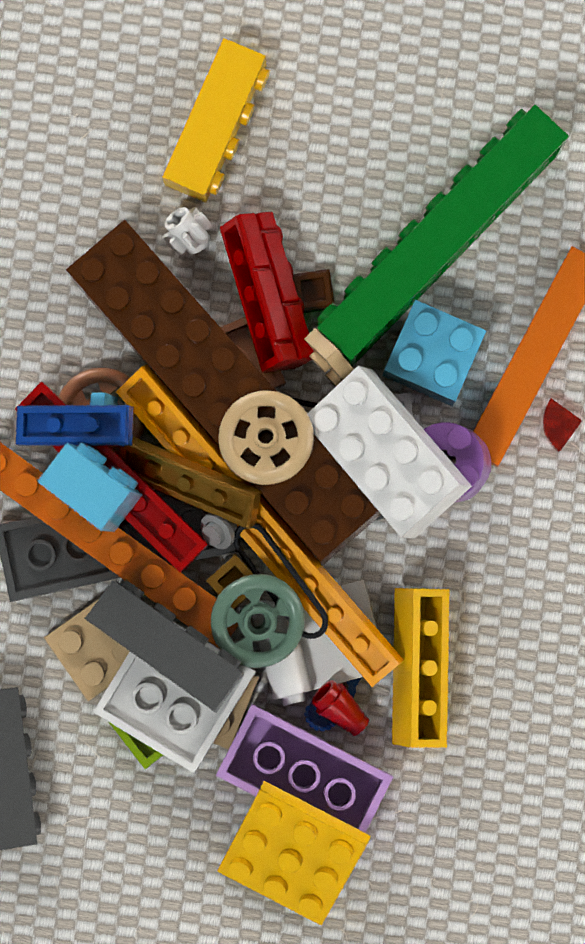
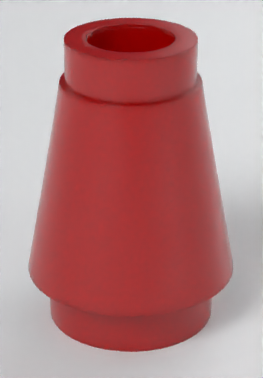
M329 680L318 689L312 698V704L316 707V713L353 736L359 735L369 723V718L342 683L337 684L334 680Z

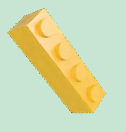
M223 38L162 176L165 186L205 203L210 193L217 195L225 176L220 170L225 159L230 161L233 159L240 139L235 138L241 124L247 126L253 114L255 105L250 103L256 90L262 92L268 80L270 70L266 69L265 55Z
M394 589V649L404 660L393 669V745L409 748L447 747L450 589Z

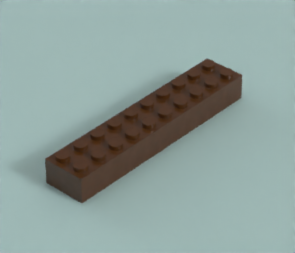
M125 219L66 269L72 281L142 361L153 370L218 446L220 424L232 404L241 397L253 392L276 391ZM258 407V418L269 417L274 419L275 407ZM240 420L236 426L234 436L245 439L247 429L251 423ZM294 421L282 424L287 440L298 436ZM269 430L261 431L258 436V440L261 443H269L273 439V433ZM315 434L310 457L297 474L276 484L262 485L251 483L255 488L262 490L261 496L322 566L381 516L377 508ZM249 448L241 455V458L251 466H255L261 458ZM283 448L278 454L270 457V459L278 467L289 460L290 455Z

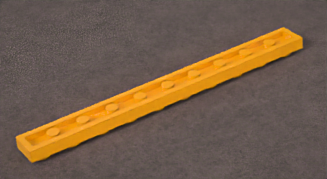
M148 365L138 369L116 391L126 405L133 406V413L167 451L254 487L250 482L237 476L228 467L222 457L219 446ZM261 496L256 523L260 524L269 533L324 608L328 616V626L325 634L370 686L373 687L404 659ZM254 528L244 529L240 536L271 572L297 593L304 610L321 628L322 617L319 611L263 535Z

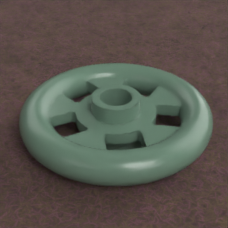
M265 574L247 575L230 583L216 599L211 613V631L220 650L223 648L241 661L240 665L252 668L268 667L279 663L289 656L297 647L305 624L304 609L297 593L281 579ZM264 590L279 597L274 607H271L266 602L259 601ZM244 594L250 600V603L246 604L240 613H237L231 607V604L240 595ZM254 614H262L264 622L262 625L254 627L250 624L251 617ZM277 616L289 617L287 633L275 632L278 623ZM238 623L244 637L234 642L228 633L227 627ZM269 638L271 649L263 652H254L253 640L261 641Z

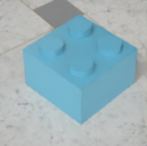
M415 300L382 376L453 406L486 330Z
M82 442L79 446L66 443L37 482L100 531L115 532L143 495L135 489L138 482L122 469L118 470L112 467L110 470L106 467L104 463L107 458L92 446H87Z

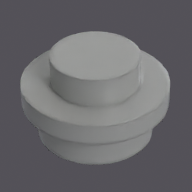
M211 513L202 518V536L209 545L218 549H227L234 543L235 531L237 529L235 523Z

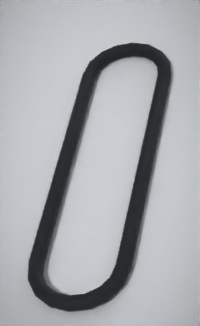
M256 523L252 528L257 529L263 535L322 617V626L319 631L315 633L303 631L302 637L316 639L322 636L328 626V616L324 608L269 533L260 524ZM239 526L235 531L234 546L252 573L260 574L241 548L239 536L246 528ZM266 591L276 604L278 597L275 594Z

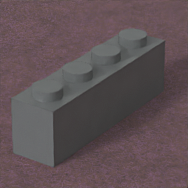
M126 579L122 585L112 580L85 619L212 711L217 712L244 674L237 669L241 661L223 648L218 654L205 646L209 640L206 636L190 625L186 631L182 630L173 623L177 617L174 613L158 602L154 608L140 600L144 592Z
M18 687L0 689V850L37 845V835L41 834L40 816L37 811H33L32 796L36 795V781L32 772L29 773L27 757L31 756L32 751L29 735L27 733L24 734L22 718L26 717L27 707L24 696L22 694L19 695Z

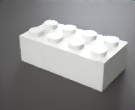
M357 366L307 413L315 436L401 538L415 539L472 487L371 369Z

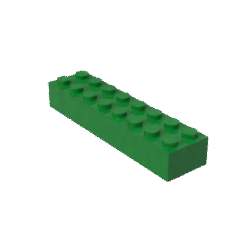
M536 104L528 112L520 109L506 124L508 128L504 131V136L500 140L494 136L479 152L480 157L476 161L477 164L473 168L467 164L458 172L452 180L454 183L450 187L451 191L447 195L441 191L429 202L425 208L427 211L424 213L422 221L418 223L413 219L398 235L400 237L397 241L398 245L392 251L386 247L372 261L371 273L365 279L361 275L357 276L344 290L346 294L343 298L345 300L338 307L331 303L317 318L319 321L317 323V330L340 351L352 367L412 307L414 301L418 300L561 153L569 135Z

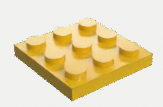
M263 781L217 872L322 926L364 852L371 836Z

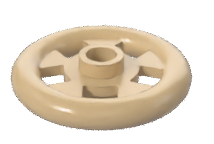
M265 390L247 394L231 405L221 421L218 440L220 452L225 463L237 476L251 483L270 485L293 477L303 468L313 448L314 434L307 412L296 400L280 392ZM258 407H275V418H258ZM240 420L251 423L247 429L245 439L234 436L236 426ZM294 421L298 436L287 440L282 424ZM263 430L271 431L273 433L272 441L261 443L258 440L260 432ZM247 448L261 457L255 466H251L241 458V455ZM284 448L290 455V458L284 464L276 467L270 457L278 454Z

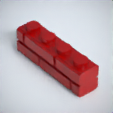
M273 212L236 215L219 228L262 373L299 368L312 360L309 356L314 350L304 339L310 333L308 332L303 315L304 304L302 299L298 297L293 282V267L287 261L282 245V230L276 224Z

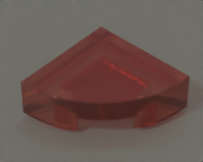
M551 398L545 407L542 424L547 441L559 453L582 420Z

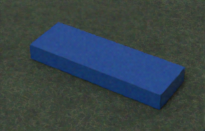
M17 406L16 445L65 446L66 443L79 446L82 442L87 446H132L133 406Z

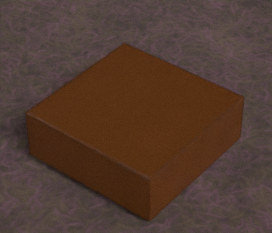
M330 269L293 274L297 295L304 304V313L325 310L331 303L335 304Z

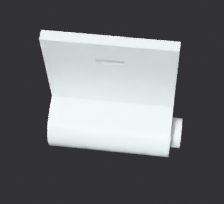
M365 580L342 585L341 588L377 628ZM270 603L269 605L274 607L275 603ZM304 610L305 624L303 631L308 633L319 631L320 627ZM254 614L252 616L255 627L262 625L264 622L262 614ZM277 616L278 623L275 632L287 633L288 620L285 616ZM325 633L316 639L301 637L297 647L289 656L279 663L265 667L274 701L281 699L283 706L305 701L304 693L319 689L329 680H334L339 684L363 677ZM269 638L258 641L261 652L271 649Z

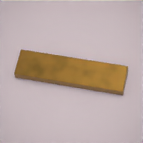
M132 437V446L120 447L119 456L151 488L211 514L220 516L246 529L256 525L262 490L136 437Z

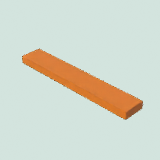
M571 246L473 430L486 443L491 456V464L496 467L502 461L585 304V253Z

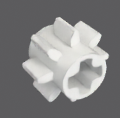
M182 207L173 211L166 219L165 227L169 232L163 236V239L179 255H182L185 251L193 255L203 250L209 243L210 235L206 230L212 226V223L196 207H193L190 211L186 207Z

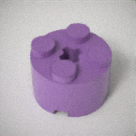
M442 422L424 428L425 432L445 455L456 458L455 467L472 485L454 503L463 502L474 497L483 487L491 472V456L486 443L470 429L455 423Z

